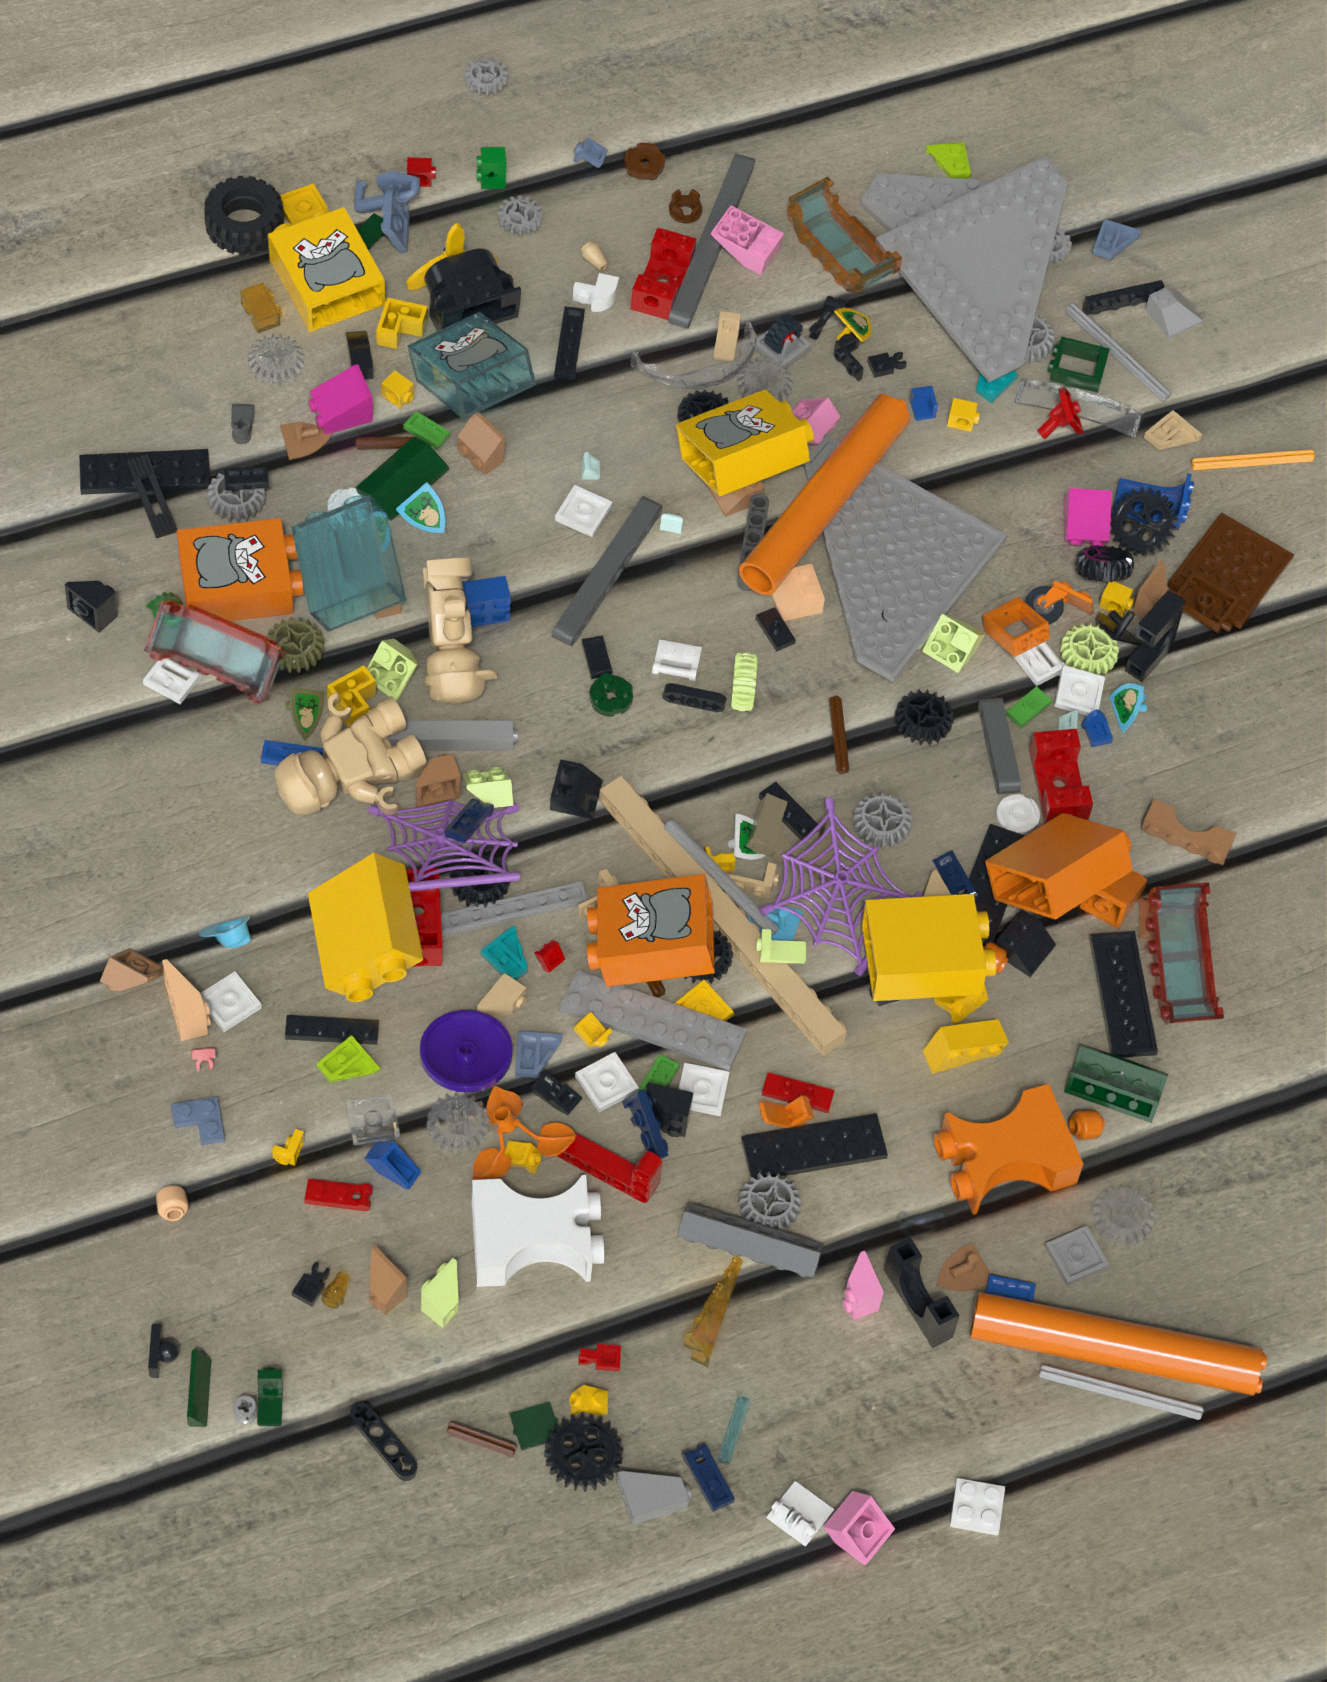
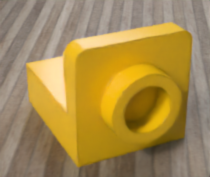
M704 847V851L725 873L735 871L736 859L734 853H720L712 856L710 847Z
M295 1129L293 1135L288 1136L285 1148L274 1145L272 1148L273 1159L283 1165L291 1164L295 1166L305 1142L304 1131Z
M508 1141L504 1152L505 1155L511 1158V1167L525 1168L531 1174L536 1173L541 1163L542 1154L532 1143Z

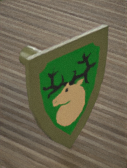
M290 687V701L286 702L285 707L291 711L294 725L303 740L306 741L319 723L322 714L324 691Z

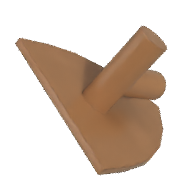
M296 422L280 425L289 460L305 457L318 451L328 442L333 434L325 435L322 428H318L317 425Z
M970 1243L954 1252L945 1261L939 1272L936 1286L959 1292L975 1291L987 1287L989 1274H992L973 1243Z

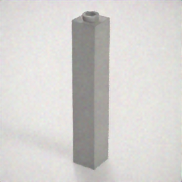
M513 720L406 721L405 730L387 737L393 747L397 745L399 740L413 734L423 751H513V742H518V729H513Z

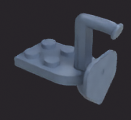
M397 171L382 173L377 176L376 183L384 194L365 199L364 190L367 188V184L363 181H357L354 198L355 211L363 213L382 208L384 215L383 222L381 223L382 232L388 236L391 244L400 253L408 252L409 207L407 201L418 194L420 179Z

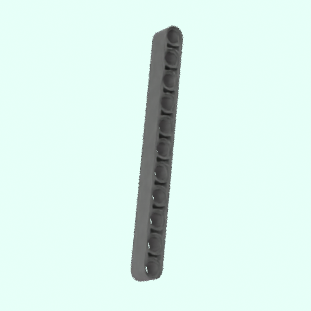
M735 153L670 311L668 323L689 329L722 248V245L711 235V232L730 206L738 209L754 169V158Z

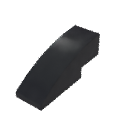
M367 331L346 332L350 367L358 364L364 379H373V364Z

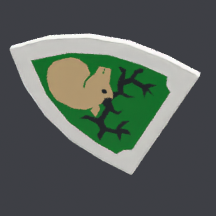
M738 813L735 814V838L728 841V847L734 848V857L755 860L766 856L755 853L752 849L746 847L754 820Z

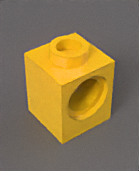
M395 370L381 383V396L399 409L405 404H409L414 398V383Z
M953 398L947 427L972 432L973 424L978 425L979 421L978 403Z
M1114 581L1112 583L1108 582L1102 594L1099 608L1108 612L1115 610L1123 617L1125 611L1131 610L1135 599L1131 598L1133 589Z

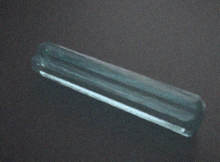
M741 1396L737 1398L718 1456V1462L729 1465L750 1403L749 1399Z

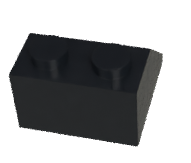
M99 580L75 581L64 584L67 608L98 633L118 617L115 591L109 585L105 586Z
M1021 909L996 941V945L1006 950V957L1009 958L1007 963L1030 978L1056 947V943L1041 921Z
M648 1083L646 1094L652 1100V1111L660 1122L662 1133H666L671 1137H685L691 1115L694 1092Z

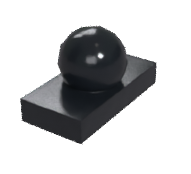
M153 1323L151 1325L148 1370L150 1378H159L160 1361L164 1363L173 1362L177 1359L180 1351L179 1346L173 1340H162L161 1324Z

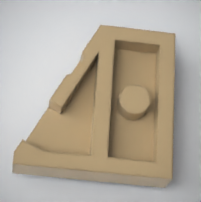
M1172 410L1146 431L1144 438L1158 450L1200 441L1203 434Z

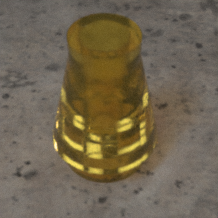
M338 1272L336 1277L323 1290L321 1300L327 1307L336 1309L344 1303L350 1277L346 1273Z

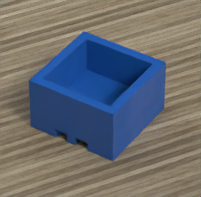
M506 576L463 582V591L466 597L465 611L469 609L471 627L510 621L511 596Z

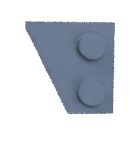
M1104 219L1092 254L1112 260L1140 238L1142 230Z
M518 1031L515 1076L539 1078L561 1044L563 1034Z

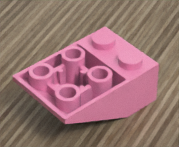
M733 206L728 208L711 232V235L744 267L761 276L780 250L784 237L783 232Z

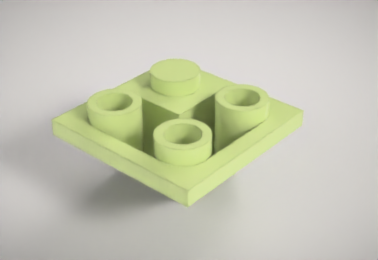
M942 614L922 652L960 673L976 653L986 633L968 622Z
M395 639L381 641L367 670L376 680V688L398 701L418 663L410 649Z
M492 767L489 768V771L484 772L474 769L467 771V774H462L467 790L484 803L493 804L494 808L513 806L512 784L506 769Z
M454 1258L448 1264L446 1262L443 1263L438 1269L437 1275L432 1280L428 1279L421 1288V1311L442 1328L454 1317L459 1308L457 1261Z

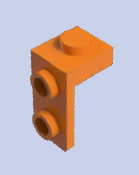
M800 1096L786 1106L767 1101L759 1103L761 1117L764 1122L783 1128L799 1127L814 1118L809 1099L806 1096Z

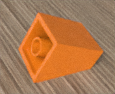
M1131 871L1082 902L1080 909L1119 930L1142 895L1148 879L1138 872Z

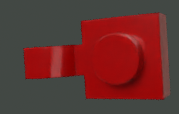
M597 1344L596 1350L580 1348L578 1365L595 1363V1370L615 1372L620 1370L621 1346Z

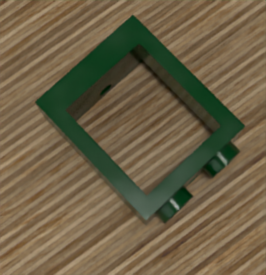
M1061 336L1060 343L1055 344L1052 354L1056 358L1055 360H1050L1048 372H1051L1050 381L1098 393L1110 348ZM1062 354L1096 362L1097 366L1094 376L1059 368Z

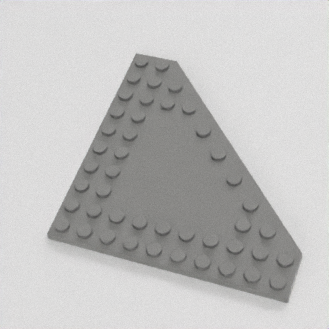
M1046 156L875 238L876 245L988 382L1024 365L1068 187L1066 179Z
M827 435L809 457L810 461L804 465L808 481L840 443L839 441ZM878 463L822 532L856 661L894 683L928 640L942 614L947 615L1007 539V535Z

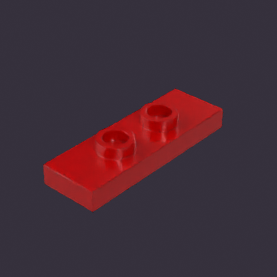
M768 1072L761 1096L791 1103L800 1096H806L809 1099L811 1109L829 1113L835 1090Z

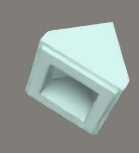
M585 452L581 460V480L600 479V461L590 453Z
M663 513L660 530L681 534L684 516Z
M1077 710L1059 717V730L1077 729L1078 731Z

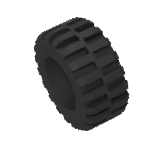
M237 176L235 179L232 177L227 178L226 182L223 183L221 181L218 183L216 189L212 188L205 199L206 232L210 240L214 244L217 243V247L222 250L227 249V252L231 254L236 252L239 255H245V253L253 255L257 254V251L261 250L263 252L267 250L269 246L268 234L284 224L283 202L279 192L275 191L271 184L267 185L266 181L262 179L256 180L253 176H249V178H244L243 176ZM243 209L252 210L260 214L259 217L251 221H236L228 217L232 212Z

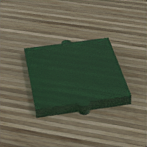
M550 1401L509 1413L514 1428L513 1435H516L521 1451L543 1445L545 1441H550L548 1433H555L554 1425H558V1418L553 1413Z

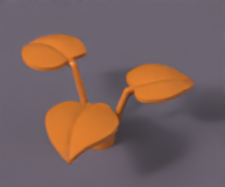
M494 1086L487 1102L486 1117L492 1125L499 1127L497 1132L499 1134L500 1151L495 1148H488L480 1152L474 1161L472 1179H500L509 1171L512 1161L508 1155L504 1154L503 1133L513 1132L516 1126L520 1127L535 1140H538V1151L547 1157L557 1156L564 1152L575 1140L576 1134L569 1126L562 1123L546 1124L541 1128L540 1136L534 1134L520 1123L519 1119H515L523 1107L521 1098L514 1092Z

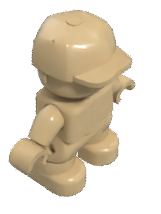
M471 558L426 560L427 568H423V580L430 645L433 649H439V651L431 653L426 659L427 677H424L425 687H428L429 697L438 703L461 704L475 700L482 695L486 680L498 679L495 671H481L479 668V661L481 660L479 654L475 650L465 648L472 641V627L469 609L465 611L466 597L462 590V583L468 581L472 575Z
M334 693L328 700L329 717H327L320 732L323 756L317 751L308 750L303 753H292L279 763L275 770V783L281 799L296 815L313 814L319 812L320 807L328 806L329 802L335 799L338 783L342 792L346 795L350 794L356 801L370 804L378 802V808L382 813L386 815L396 814L399 811V806L396 803L387 804L384 802L385 797L393 795L394 787L389 786L378 791L379 788L373 786V784L409 781L420 776L427 766V761L419 742L413 734L399 740L397 745L393 747L388 741V736L395 735L406 729L403 713L392 696L380 701L375 708L369 710L350 727L342 731L343 720L349 718L352 708L346 707L343 711H337L334 705L339 703V693Z

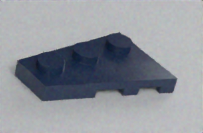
M645 1090L636 1092L624 1100L622 1104L625 1109L630 1108L633 1114L630 1120L634 1127L640 1128L641 1141L646 1151L656 1154L662 1160L669 1156L668 1145L661 1136L660 1122L652 1111V1100Z

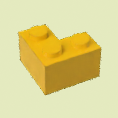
M387 297L376 329L377 345L397 349L402 333L423 337L428 322V306Z
M364 665L327 685V700L334 693H339V703L334 705L337 711H343L346 707L352 708L349 718L343 720L348 727L370 710L366 700L376 695V680Z

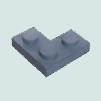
M217 1096L171 1104L175 1129L198 1125L202 1146L225 1142Z

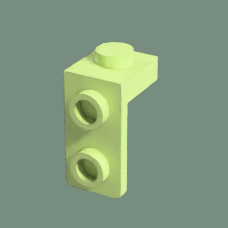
M762 929L761 938L756 939V951H760V962L799 964L806 962V942L771 940V929Z

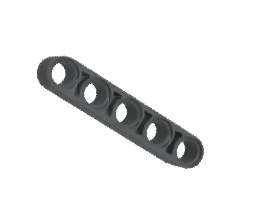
M761 493L754 494L750 499L739 567L764 537L769 499ZM738 570V587L743 591H751L752 589L744 583Z
M1003 699L979 700V715L997 794L1020 792L1021 781Z

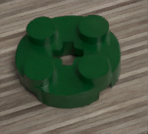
M609 673L602 674L590 687L589 699L593 709L607 717L627 712L633 702L632 685L622 677ZM607 693H614L617 697H612L611 699H608Z

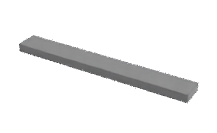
M583 881L496 900L494 905L488 902L486 908H484L483 904H479L478 907L470 906L441 913L442 937L579 906V904L588 900Z

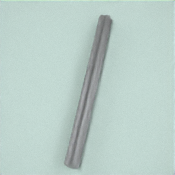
M1071 303L1066 307V313L1103 347L1110 348L1109 352L1161 401L1165 402L1170 398L1171 392L1075 303Z
M669 820L665 824L664 829L761 929H771V937L775 935L779 928L767 915H761L759 907L675 820Z
M1042 1364L1039 1377L1197 1420H1200L1203 1414V1406L1047 1364Z

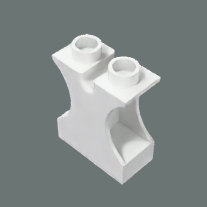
M581 1175L575 1185L566 1192L555 1197L543 1199L530 1198L518 1194L510 1189L501 1179L472 1180V1217L477 1287L505 1286L517 1271L538 1262L563 1264L576 1271L586 1282H590L592 1264H604L603 1235H591L590 1226H588V1221L601 1220L600 1192H587L586 1175Z

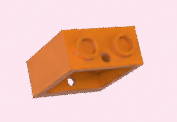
M1019 597L983 615L984 631L1013 657L1050 639L1049 622ZM1019 620L1031 628L1015 638L1003 629Z

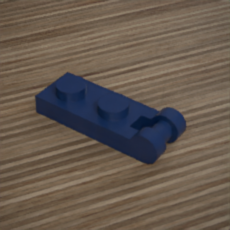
M472 798L447 826L445 837L465 843L487 817H491L494 805L490 803L482 804L479 800Z
M953 850L933 860L951 895H959L958 892L966 889L967 891L960 895L974 894V899L979 898Z
M705 1443L698 1445L697 1449L693 1451L687 1450L682 1452L683 1460L689 1467L712 1512L734 1503L735 1498ZM699 1458H702L704 1460L699 1464H697L696 1460Z

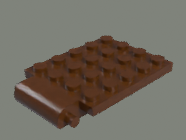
M1221 512L1169 580L1167 587L1170 588V592L1179 595L1186 602L1183 610L1184 614L1216 633H1219L1222 629L1229 632L1233 625L1241 629L1293 560L1295 554Z

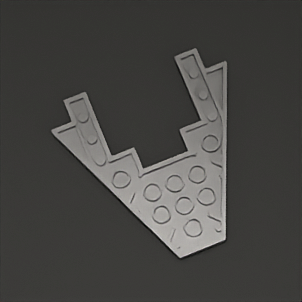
M877 173L863 196L860 206L882 227L890 231L992 181L974 178L960 179Z

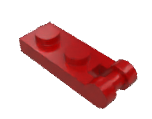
M308 1179L304 1204L369 1211L371 1206L369 1197L373 1194V1186L369 1184L356 1185ZM359 1195L360 1199L354 1200L353 1196Z

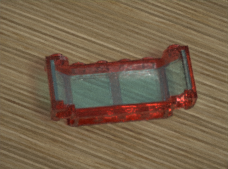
M171 600L160 602L144 651L149 653L150 657L155 660L162 661L163 658L172 657L177 659V663L186 667L191 665L197 668V671L201 674H212L217 677L216 680L228 684L230 682L235 684L238 690L245 692L248 699L255 703H261L270 699L269 693L277 670L286 654L284 648L276 646L277 642L274 639L197 606L189 605L184 607Z
M1209 882L1159 886L1152 888L1148 894L1149 910L1148 918H1146V929L1150 931L1151 940L1148 941V950L1153 955L1151 975L1155 976L1156 983L1153 986L1154 999H1157L1161 1018L1164 1020L1165 1025L1224 1019L1223 1007H1218L1219 997H1216L1206 909L1209 906V902L1206 900V894H1210Z

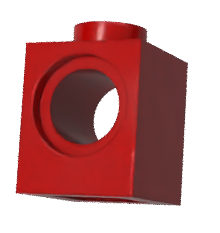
M407 157V175L418 177L420 179V187H431L432 179H436V166H432V158Z

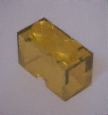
M263 282L240 290L241 304L247 315L252 314L251 323L257 334L281 326L280 317L282 316V310L279 304L276 305L274 303L272 291L270 289L267 290Z

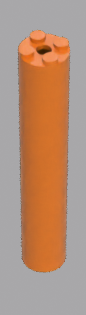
M883 393L875 398L740 565L739 574L749 588L762 595H772L909 425L910 414L906 409L907 403L904 400L895 399Z
M979 1292L977 1296L970 1332V1339L1252 1396L1255 1393L1261 1392L1263 1379H1260L1261 1369L1265 1370L1267 1364V1356L1262 1348Z

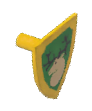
M840 308L834 311L847 325L836 337L837 340L844 334H850L851 332L861 342L866 341L871 336L872 326L868 316L850 308Z

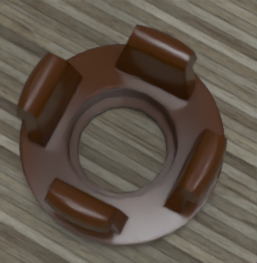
M678 189L672 194L669 213L674 220L681 223H692L701 217L702 204L699 199L700 194L696 190L691 189L689 195H681V191ZM681 207L691 208V214L684 215Z

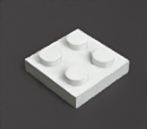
M574 485L556 513L555 521L593 538L612 508L613 502Z
M1064 665L1061 669L1054 707L1071 712L1077 710L1078 714L1088 716L1096 709L1099 710L1105 677Z
M236 972L231 973L200 993L202 1001H207L210 1016L223 1032H226L262 1009L260 1001Z
M615 1052L575 1072L576 1079L598 1112L632 1096L639 1089Z
M684 1063L679 1089L694 1092L691 1111L721 1116L729 1071Z
M957 1478L950 1527L998 1535L1005 1487Z

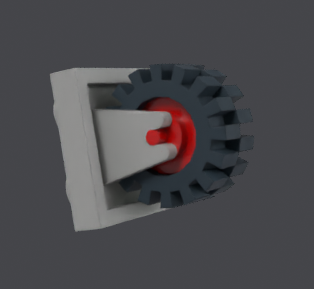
M789 314L778 318L777 322H774L768 331L753 341V347L780 371H783L809 352L812 344L801 336L800 333L803 331V326Z

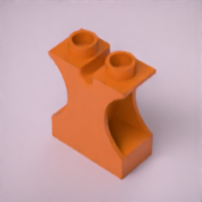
M1049 1084L1023 1091L1017 1107L1009 1115L995 1122L972 1123L964 1121L950 1112L945 1113L941 1131L934 1134L933 1137L935 1149L940 1160L950 1159L953 1166L963 1164L961 1172L950 1175V1183L955 1198L958 1201L967 1199L972 1214H977L980 1203L985 1195L1002 1183L1016 1180L1030 1181L1045 1187L1049 1191H1055L1077 1184L1083 1167L1082 1159Z

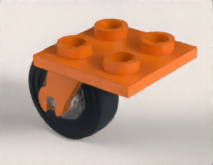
M1055 580L1053 587H1036L1027 595L1025 603L1049 622V624L1054 623L1060 618L1065 603H1069L1090 615L1094 612L1091 596L1086 592L1073 590L1072 586L1064 581L1059 583Z

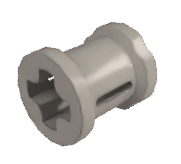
M241 1396L235 1401L234 1410L237 1422L243 1425L253 1423L257 1417L254 1399L250 1396Z

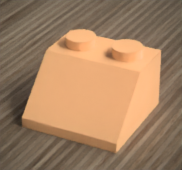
M812 564L794 567L772 594L777 611L784 621L823 613L825 598Z

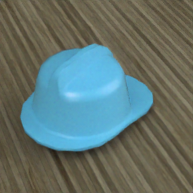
M250 916L212 924L203 928L199 935L201 937L215 936L221 945L228 948L240 947L251 941L247 925Z

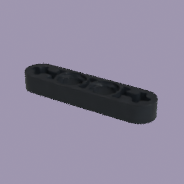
M358 1402L354 1404L350 1415L355 1427L400 1480H412L417 1474L415 1459L367 1403ZM357 1411L361 1413L366 1411V1419L369 1422L367 1426L366 1421L361 1416L357 1418ZM374 1427H379L383 1430V1435L379 1438H374L370 1436V1430ZM389 1445H394L398 1448V1453L394 1456H389L385 1454L384 1449ZM401 1457L402 1463L406 1467L411 1465V1472L408 1473L406 1470L402 1472V1465L398 1461Z

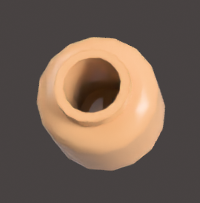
M168 1185L159 1190L156 1195L159 1215L169 1221L181 1219L188 1212V1200L185 1190L175 1185Z

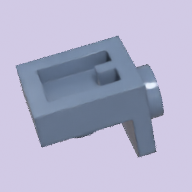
M587 137L582 143L579 142L573 151L575 153L573 161L577 163L583 158L599 168L604 161L608 149Z

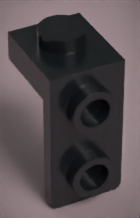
M851 332L850 334H844L839 340L835 341L834 357L846 367L849 375L854 376L857 381L862 380L864 368L851 354V352L858 349L860 340Z

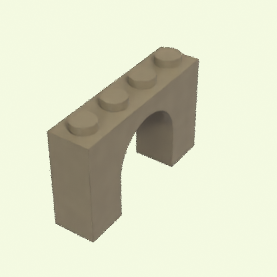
M767 793L759 804L746 847L752 849L755 853L771 857L776 862L784 863L781 854L794 847L785 839L781 830V822L787 801ZM829 819L820 829L818 839L830 826ZM835 822L836 830L845 840L847 834ZM831 830L813 850L800 860L808 863L825 851L832 844ZM837 837L838 847L842 850L843 843ZM797 848L789 855L796 858L805 850ZM832 848L825 856L812 865L821 867L828 863L834 855V849ZM787 860V865L791 866V861ZM835 860L823 870L834 874L836 870ZM795 863L796 870L800 871L799 865ZM803 867V872L809 874L808 868ZM812 870L813 876L821 880L820 873ZM825 876V881H828L830 877Z

